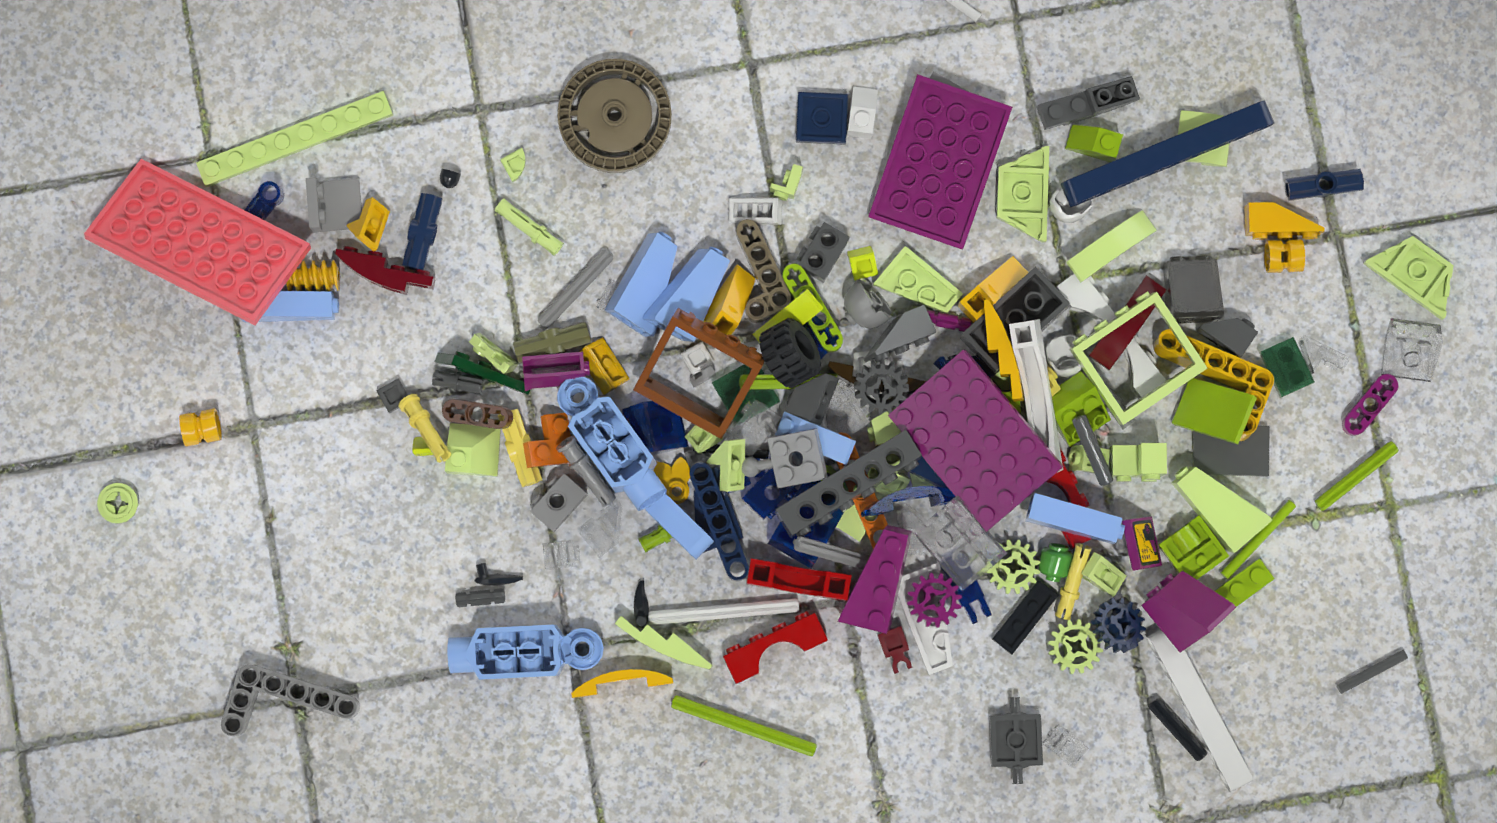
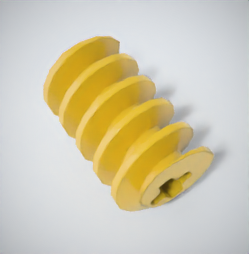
M312 260L310 268H307L305 261H302L300 268H297L287 281V290L292 291L293 287H295L296 291H302L305 286L306 291H312L315 285L317 291H322L325 285L327 291L331 292L335 284L337 291H340L339 267H337L335 260H332L330 267H327L325 260H322L320 267H317L315 260Z

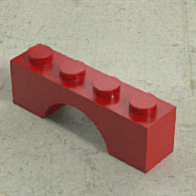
M1060 449L1064 466L1063 470L1057 472L1046 482L1060 488L1065 494L1068 503L1087 508L1090 506L1084 493L1079 494L1075 486L1078 484V481L1072 470L1067 471L1063 463L1066 461V458ZM1061 531L1070 549L1075 548L1077 543L1083 544L1092 539Z
M751 558L746 585L846 602L848 600L852 575L793 567Z
M806 611L795 616L796 622L788 626L783 622L772 627L773 633L765 637L762 633H759L749 638L750 644L742 648L740 644H736L726 649L727 655L723 656L735 684L759 674L761 655L769 646L775 643L789 642L805 652L828 641L816 614L810 615Z

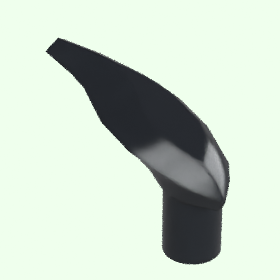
M486 563L476 565L478 577L475 578L474 582L481 585H505L523 580V576L502 575L499 573L488 575Z
M639 581L634 598V616L637 625L644 629L648 621L649 605L645 594L644 581Z

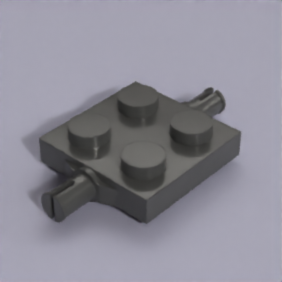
M1009 697L1010 713L989 716L991 767H1007L1012 769V784H1024L1023 768L1043 765L1041 714L1020 712V697H1015V706L1014 697Z

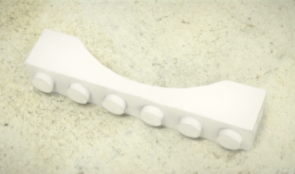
M1073 274L1056 287L1070 302L1069 310L1089 316L1099 323L1105 319L1109 323L1116 318L1113 310L1109 307L1110 300L1102 291L1099 293L1093 286L1095 281L1091 276L1080 283L1075 274ZM1135 335L1124 350V354L1129 367L1130 390L1139 400L1170 378L1164 371L1160 373L1154 365L1157 363L1150 352L1143 351L1139 346L1141 341Z
M1040 319L1009 324L1013 351L1024 391L1028 424L1062 463Z

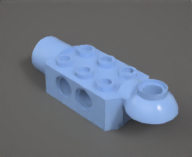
M586 377L565 380L558 390L557 402L561 410L572 416L568 427L615 493L625 492L638 511L644 510L657 502L667 492V489L653 471L657 462L610 397L598 398L596 385ZM581 392L585 394L582 402H573L575 394Z
M554 624L477 628L472 637H452L448 639V667L450 673L475 672L479 680L559 676L565 664L579 670L594 667L602 658L604 647L598 634L587 628L575 629L567 634V636H564L559 627ZM581 642H586L590 647L589 653L586 656H581L577 652V646Z

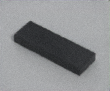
M1038 580L992 640L1012 655L1059 595Z

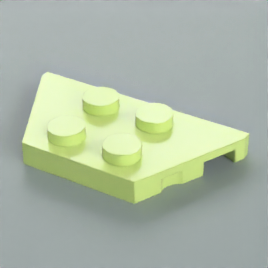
M1044 146L1033 153L1026 154L1013 162H1008L998 167L996 218L1042 243L1047 241L1049 146Z
M1414 236L1384 250L1363 263L1440 320L1446 317V304L1450 293V278L1452 277L1454 265Z

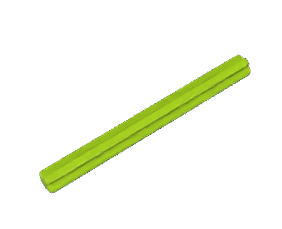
M677 695L674 696L671 704L673 709L808 756H813L817 748L815 743Z

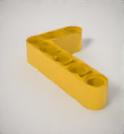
M1166 329L1160 333L1153 345L1154 352L1159 357L1185 368L1193 363L1171 329ZM1187 336L1207 366V369L1200 374L1244 393L1254 395L1257 398L1255 401L1256 409H1252L1246 424L1248 431H1243L1240 441L1247 440L1254 433L1274 384L1273 374L1263 367ZM1162 340L1170 341L1172 347H1165ZM1208 359H1214L1219 367L1211 366ZM1232 369L1239 370L1242 377H1236L1232 373ZM1255 379H1261L1265 387L1258 386Z

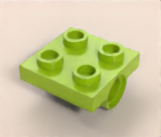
M1200 515L1158 544V547L1178 573L1184 571L1196 580L1229 557L1226 550Z

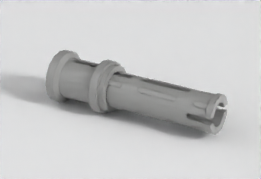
M574 435L566 438L557 446V451L563 453L569 461V467L581 475L603 507L612 503L616 497L592 467L587 452L581 450L576 443L577 439Z

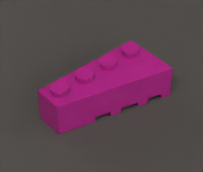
M891 525L885 527L837 622L888 633L891 628L912 535L911 530Z

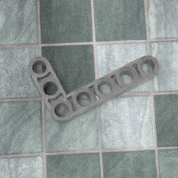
M247 664L243 665L237 673L221 720V729L228 736L242 735L247 729L259 691L341 718L350 719L355 717L360 711V704L353 696L257 665ZM252 668L257 676L254 682L248 683L244 675L248 669ZM274 676L278 677L281 681V686L276 691L271 690L268 685L269 680ZM298 684L303 685L305 688V694L300 699L295 698L293 695V688ZM321 692L329 695V703L323 707L317 703V696ZM240 693L248 696V704L243 708L239 707L236 702V698ZM345 700H350L354 705L353 711L350 714H344L341 710V704ZM233 717L240 721V728L236 732H232L228 727V722Z

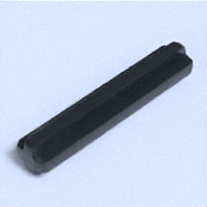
M1157 698L1149 704L1148 707L1196 761H1201L1207 755V751L1160 699Z

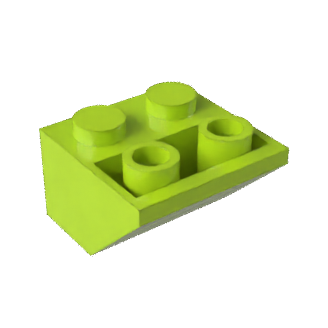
M1081 371L1059 385L1061 389L1052 396L1056 427L1069 447L1080 441L1072 422L1075 417L1086 415L1093 432L1111 420L1095 385Z

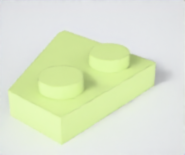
M481 333L474 334L469 341L474 346L472 348L473 351L481 357H486L503 374L513 372L519 365L515 359Z

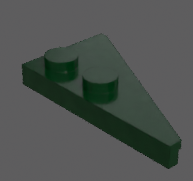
M458 351L455 352V355L437 353L434 361L436 363L456 366L455 369L492 383L496 382L514 391L529 395L530 390L525 391L524 382L492 370V365L487 362L478 360L477 363L469 361V355Z

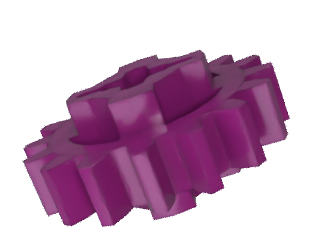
M929 573L928 580L920 576V584L915 582L911 584L915 591L907 592V595L912 597V600L906 604L914 608L910 615L917 613L918 618L916 622L919 623L925 620V627H929L931 622H934L936 628L940 627V621H943L946 625L950 624L948 617L956 618L957 615L953 612L954 609H961L962 607L956 603V600L962 598V595L955 594L959 586L951 587L952 578L944 581L942 573L937 578H934L933 573ZM931 583L940 584L946 589L942 591L936 590ZM922 589L925 595L923 602L918 604L917 597ZM930 594H933V596L944 594L940 598L941 600L938 601V607L934 604L924 607V604L928 603L931 599ZM951 596V605L946 612L944 604L946 599ZM926 610L934 611L938 617H929L923 612Z

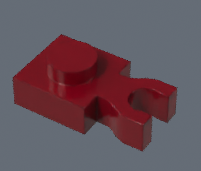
M901 625L890 628L887 634L877 633L885 658L891 656L893 658L892 669L894 674L899 673L897 664L900 661H904L908 669L913 668L910 660L903 653L908 651L909 647Z

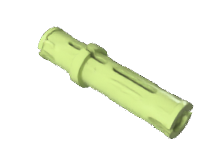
M504 198L498 203L494 211L531 238V242L534 244L538 243L553 256L560 251L564 243L547 232L545 226L535 223Z

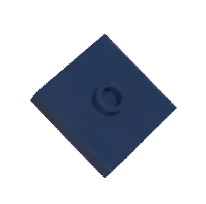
M798 92L796 143L846 145L848 94Z

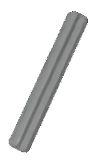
M603 250L538 318V323L543 328L548 329L613 261V256L608 251Z
M798 536L797 539L793 540L794 550L859 569H864L870 558L869 555Z

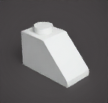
M853 86L847 136L865 139L872 138L878 90Z

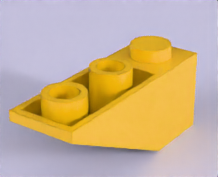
M1249 202L1244 206L1245 236H1252L1253 240H1266L1268 236H1277L1278 240L1293 239L1292 236L1302 235V239L1310 240L1317 239V235L1325 232L1324 227L1274 202Z
M1012 256L959 302L958 307L974 323L985 313L984 300L989 299L993 306L1029 272Z
M737 264L714 296L703 322H710L719 331L726 335H732L740 323L756 279Z

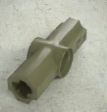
M586 322L562 329L552 328L542 331L537 336L513 342L518 363L521 364L523 363L522 357L566 353V350L591 344V339Z

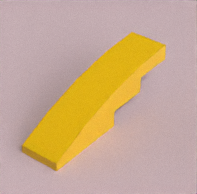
M984 300L989 353L998 352L1001 377H1011L1013 401H1024L1021 376L1012 344L990 300Z

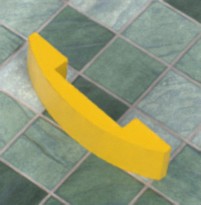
M619 670L590 679L576 688L571 695L572 698L598 695L597 684L647 677L648 687L673 684V678L649 670Z

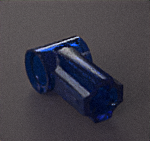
M272 181L264 182L260 185L258 193L244 210L266 220L274 208L284 200L283 189ZM269 188H276V197L272 200H267V190Z

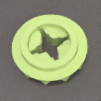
M113 483L106 486L100 492L97 500L100 515L105 520L116 524L127 522L135 516L139 506L137 494L130 486L123 483ZM120 492L121 500L128 503V505L121 506L117 514L116 507L108 504V502L116 501Z

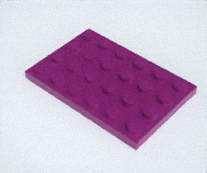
M917 74L868 217L963 250L1013 107Z
M965 349L888 415L901 432L904 430L908 432L922 457L985 532L989 531L1064 467Z

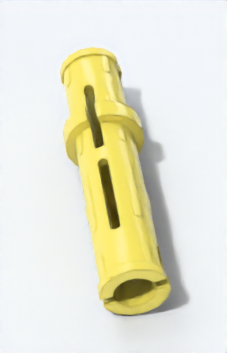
M1077 543L1075 546L1065 585L1060 589L1061 598L1055 612V616L1058 618L1062 617L1063 610L1066 609L1064 620L1071 619L1075 600L1079 599L1080 596L1078 590L1083 577L1081 573L1087 564L1092 550L1088 545H1085L1082 555L1083 544Z

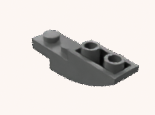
M1130 76L1088 88L1080 93L1041 103L1037 106V110L1044 130L1060 125L1066 126L1115 110L1140 100L1133 77Z

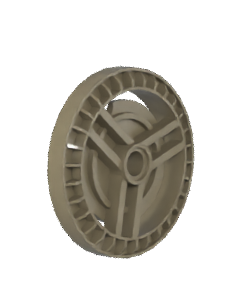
M624 59L596 61L578 71L567 83L561 94L557 114L559 130L568 150L586 166L607 173L632 171L651 161L661 151L667 141L672 120L670 100L661 81L644 66ZM607 75H622L620 79H605L592 85L582 96L578 110L572 111L574 101L579 92L591 81ZM627 77L635 79V84L627 81ZM641 83L653 95L659 113L656 130L648 143L644 138L651 127L652 108L648 97L639 88ZM611 111H619L622 114L618 121H611L608 115ZM577 117L578 125L572 126L571 118ZM589 131L590 136L587 141L599 150L609 153L628 151L630 155L624 157L598 155L586 148L578 140L574 132ZM641 143L643 148L635 152L633 148Z

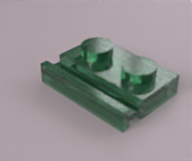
M1294 337L1259 352L1266 369L1273 374L1274 386L1280 398L1315 383Z

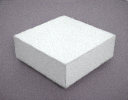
M703 342L680 354L692 376L700 373L705 367L715 364Z

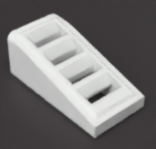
M729 198L728 223L739 224L742 220L749 219L761 225H781L782 200L779 198ZM738 204H742V217H738ZM749 204H752V217H748ZM759 205H763L762 217H759ZM769 205H772V217H769Z

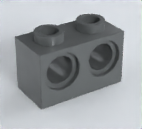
M825 222L821 227L816 225L809 237L813 240L808 249L803 247L796 259L800 261L798 265L807 274L822 283L825 282L850 239L848 235ZM824 235H831L835 239V243L829 247L824 246L821 238ZM818 256L822 260V265L818 268L811 267L808 263L809 258Z

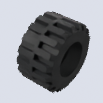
M787 318L761 333L759 345L765 364L772 375L785 387L793 388L819 374L821 371V360L818 348L809 332L793 318Z

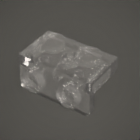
M843 380L838 382L826 414L838 433L843 432L852 436L869 425L868 418L871 415L865 406H859L855 400V390L850 383L845 384Z
M756 399L753 403L749 400L740 412L743 414V417L738 423L733 421L725 432L728 434L725 440L745 439V454L749 457L754 456L782 418L759 399Z

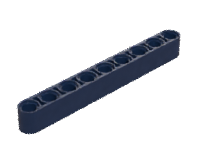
M1265 100L1073 177L1060 185L1069 206L1074 207L1272 126L1275 122Z

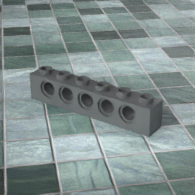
M904 430L776 509L775 514L790 538L796 535L797 537H803L812 531L810 529L812 525L817 522L823 525L833 518L832 513L838 509L842 512L855 505L853 500L860 496L863 499L876 492L875 487L882 482L886 486L898 478L896 474L905 469L906 472H909L919 465L918 460H920L922 454L908 432ZM895 454L898 456L900 463L896 466L889 465L886 461V456ZM868 467H873L877 470L878 477L869 479L866 477L864 470ZM851 480L856 484L857 489L854 492H847L843 488V483ZM827 493L831 494L835 498V503L827 506L823 504L821 496ZM803 507H809L813 510L814 516L810 519H804L801 517L799 510Z

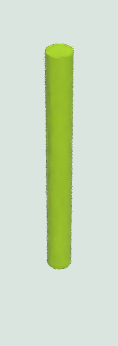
M1288 500L1271 518L1272 521L1257 533L1220 572L1221 575L1228 580L1296 508V505Z

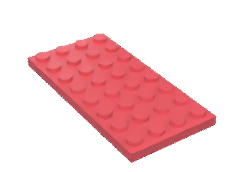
M140 159L84 233L86 240L255 326L311 249L310 243L143 159Z

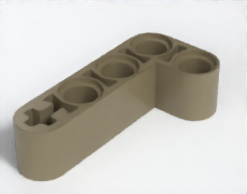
M746 219L738 224L736 237L763 294L748 301L745 314L752 323H760L772 318L786 307L791 301V296L758 225L754 221ZM744 227H747L748 230L753 229L751 237L754 243L751 245L748 236L741 235ZM761 249L765 253L764 259L760 261L754 260L751 257L752 251ZM768 271L774 273L776 276L775 281L765 283L761 277L763 273ZM776 294H782L787 302L782 306H777L773 303L772 298ZM756 304L764 309L763 314L758 317L753 316L749 311L750 307Z

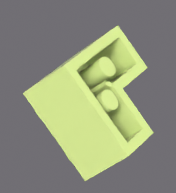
M1140 443L1139 445H1112L1109 447V469L1112 477H1116V482H1131V477H1141V482H1157V480H1160V477L1167 474V443Z

